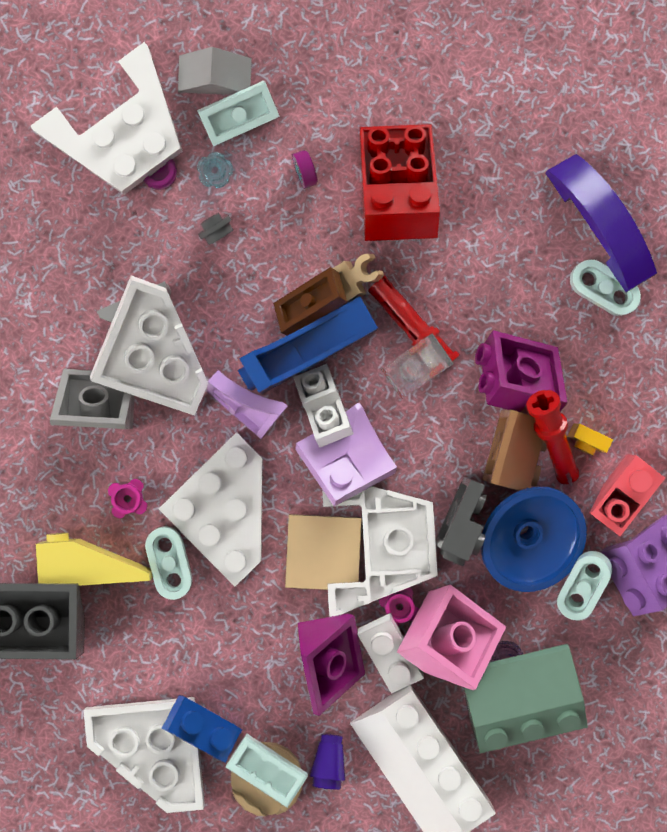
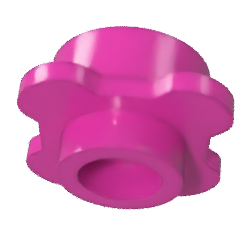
M132 479L128 484L120 485L119 483H113L109 486L108 494L111 496L112 514L115 517L123 518L126 514L134 512L143 514L147 510L148 504L143 500L142 496L144 485L140 480ZM126 495H129L131 497L130 502L125 501L124 498Z
M410 587L379 599L380 606L384 607L386 615L391 613L397 626L409 620L413 621L419 610L414 605L412 599L414 593ZM399 603L403 605L401 610L396 609V605Z

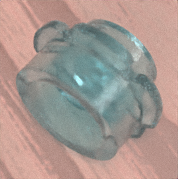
M212 152L208 157H202L197 165V171L200 172L199 180L207 187H224L229 182V176L233 174L232 163L230 160H226L225 156L219 152ZM213 167L218 168V172L215 174L211 172Z

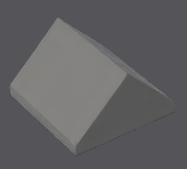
M63 369L50 417V425L133 429L134 395L92 382L90 379L92 370Z

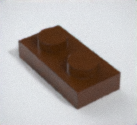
M329 267L274 302L273 305L280 331L287 336L324 317L348 301L339 272Z

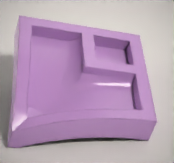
M219 370L208 381L207 393L260 439L266 435L288 407L284 402L252 393L227 378Z
M360 403L355 404L346 411L354 433L353 435L323 447H319L314 434L296 443L295 450L334 507L395 474L397 466L376 435Z

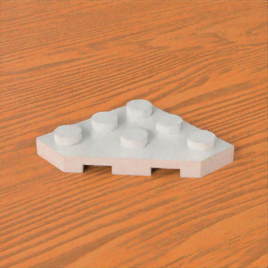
M130 276L91 372L90 379L92 382L195 416L208 381L168 291L164 287Z
M238 432L159 508L234 587L262 560L263 458Z
M188 697V699L195 702V697ZM176 699L94 706L84 709L87 747L97 756L101 755L117 768L116 771L137 789L141 788L166 813L204 810L205 801L200 750L161 729Z

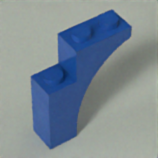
M359 296L311 324L239 358L244 367L240 368L238 372L249 390L257 389L259 393L264 394L295 375L304 373L378 330V327Z

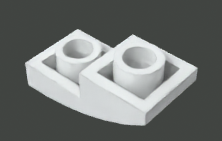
M327 364L293 377L319 447L354 434Z

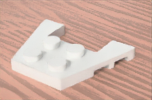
M145 42L118 61L139 89V92L90 129L78 135L57 107L31 125L36 134L59 148L66 155L72 157L124 195L143 182L144 178L148 175L151 176L166 165V162L183 152L151 52Z
M371 486L337 505H359L362 508L366 579L363 582L328 584L329 617L341 615L438 576L433 502ZM322 490L323 507H334Z

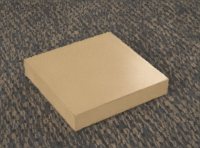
M289 514L285 588L328 590V584L358 582L362 518Z

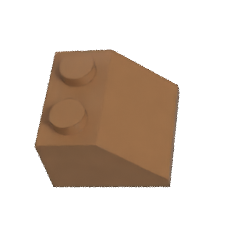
M501 410L482 480L519 491L531 486L536 487L541 473V466L537 465L540 451L545 452L547 447L545 441L535 433L534 417L514 410Z

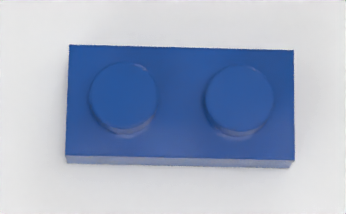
M181 695L176 699L161 728L226 763L242 731L238 726Z

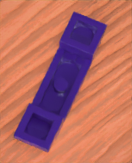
M575 154L546 171L545 174L564 202L573 201L610 256L606 264L626 293L657 274L650 251L632 216L610 185L590 164Z

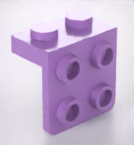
M665 515L631 540L608 546L600 551L610 560L612 564L611 578L633 616L663 611L667 607V515Z

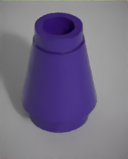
M321 734V740L319 741L309 775L313 777V787L333 790L341 789L342 781L346 780L342 744L343 736Z

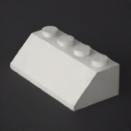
M412 685L394 692L350 722V725L423 832H470L496 814L491 801Z

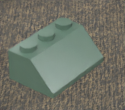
M568 644L489 662L476 690L463 687L471 727L480 754L588 728L584 698Z

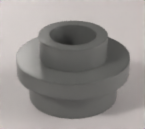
M216 213L200 224L203 230L198 233L200 239L205 238L208 245L232 232L233 228L229 223L232 220L230 216L227 215L222 218L219 213Z

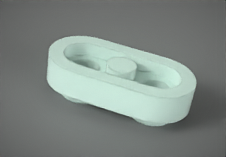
M585 260L576 265L571 272L570 284L572 289L581 297L612 315L622 316L629 314L640 303L641 294L638 286L626 293L609 267L597 260ZM584 273L593 275L594 283L592 286H587L583 283L582 277ZM616 291L624 293L625 302L623 304H617L614 301V293Z
M159 527L148 535L145 549L156 590L164 598L175 600L183 597L190 590L193 577L181 534L172 527ZM167 538L171 541L172 547L169 551L160 549V539ZM169 574H178L181 578L180 585H170L168 582Z
M588 551L577 559L557 598L558 608L565 617L571 620H583L594 610L612 575V564L604 554L597 551ZM595 564L600 568V571L597 573L591 572L588 569V565ZM579 594L583 597L584 601L575 602L571 595Z

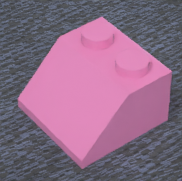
M450 584L428 591L397 653L424 673L470 690H476L506 626Z

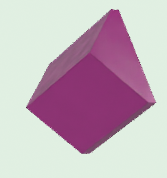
M349 613L297 623L301 658L313 714L320 716L365 675L355 616Z

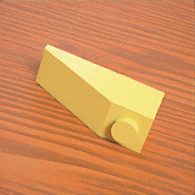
M69 533L47 534V541L36 544L38 583H78L79 586L150 581L153 578L151 568L82 539H69Z

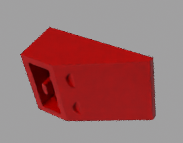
M432 124L360 127L365 241L438 238L440 206Z

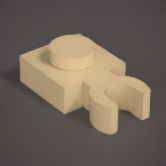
M374 254L361 255L357 258L354 267L351 261H343L333 268L339 272L348 302L366 294L362 285L364 282H377L384 276L383 271L376 270L371 274L367 272V264L376 258Z

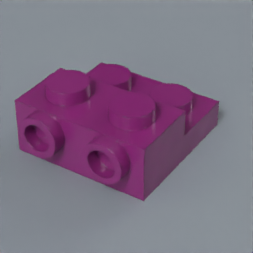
M494 330L485 343H481L478 346L475 354V363L481 365L483 369L478 389L480 393L486 394L487 405L521 412L526 406L528 398L542 390H552L559 395L561 400L560 412L568 403L558 347Z

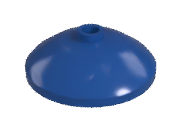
M531 487L510 495L493 510L484 526L482 534L485 535V540L481 547L484 565L497 582L514 591L535 592L555 585L571 572L577 559L584 551L587 527L581 509L565 493L550 487ZM528 526L527 532L520 534L522 529Z

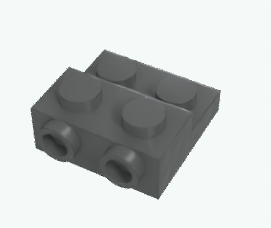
M463 477L435 540L436 545L441 549L440 554L443 555V558L460 566H464L465 561H469L471 554L478 555L485 540V535L481 533L484 526L471 519L473 513L479 515L486 501L487 494L482 493L485 485L467 477Z

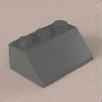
M0 583V659L76 660L84 653L85 615L78 583Z

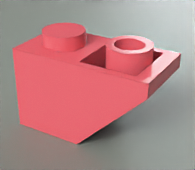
M627 454L603 484L589 514L620 537L662 484L665 477L637 455Z

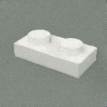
M391 613L358 628V636L391 694L424 679L422 670L397 653L404 637Z

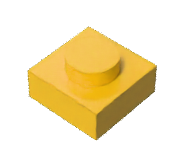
M576 423L573 424L567 436L576 440L573 447L594 456L596 451L607 453L613 439Z

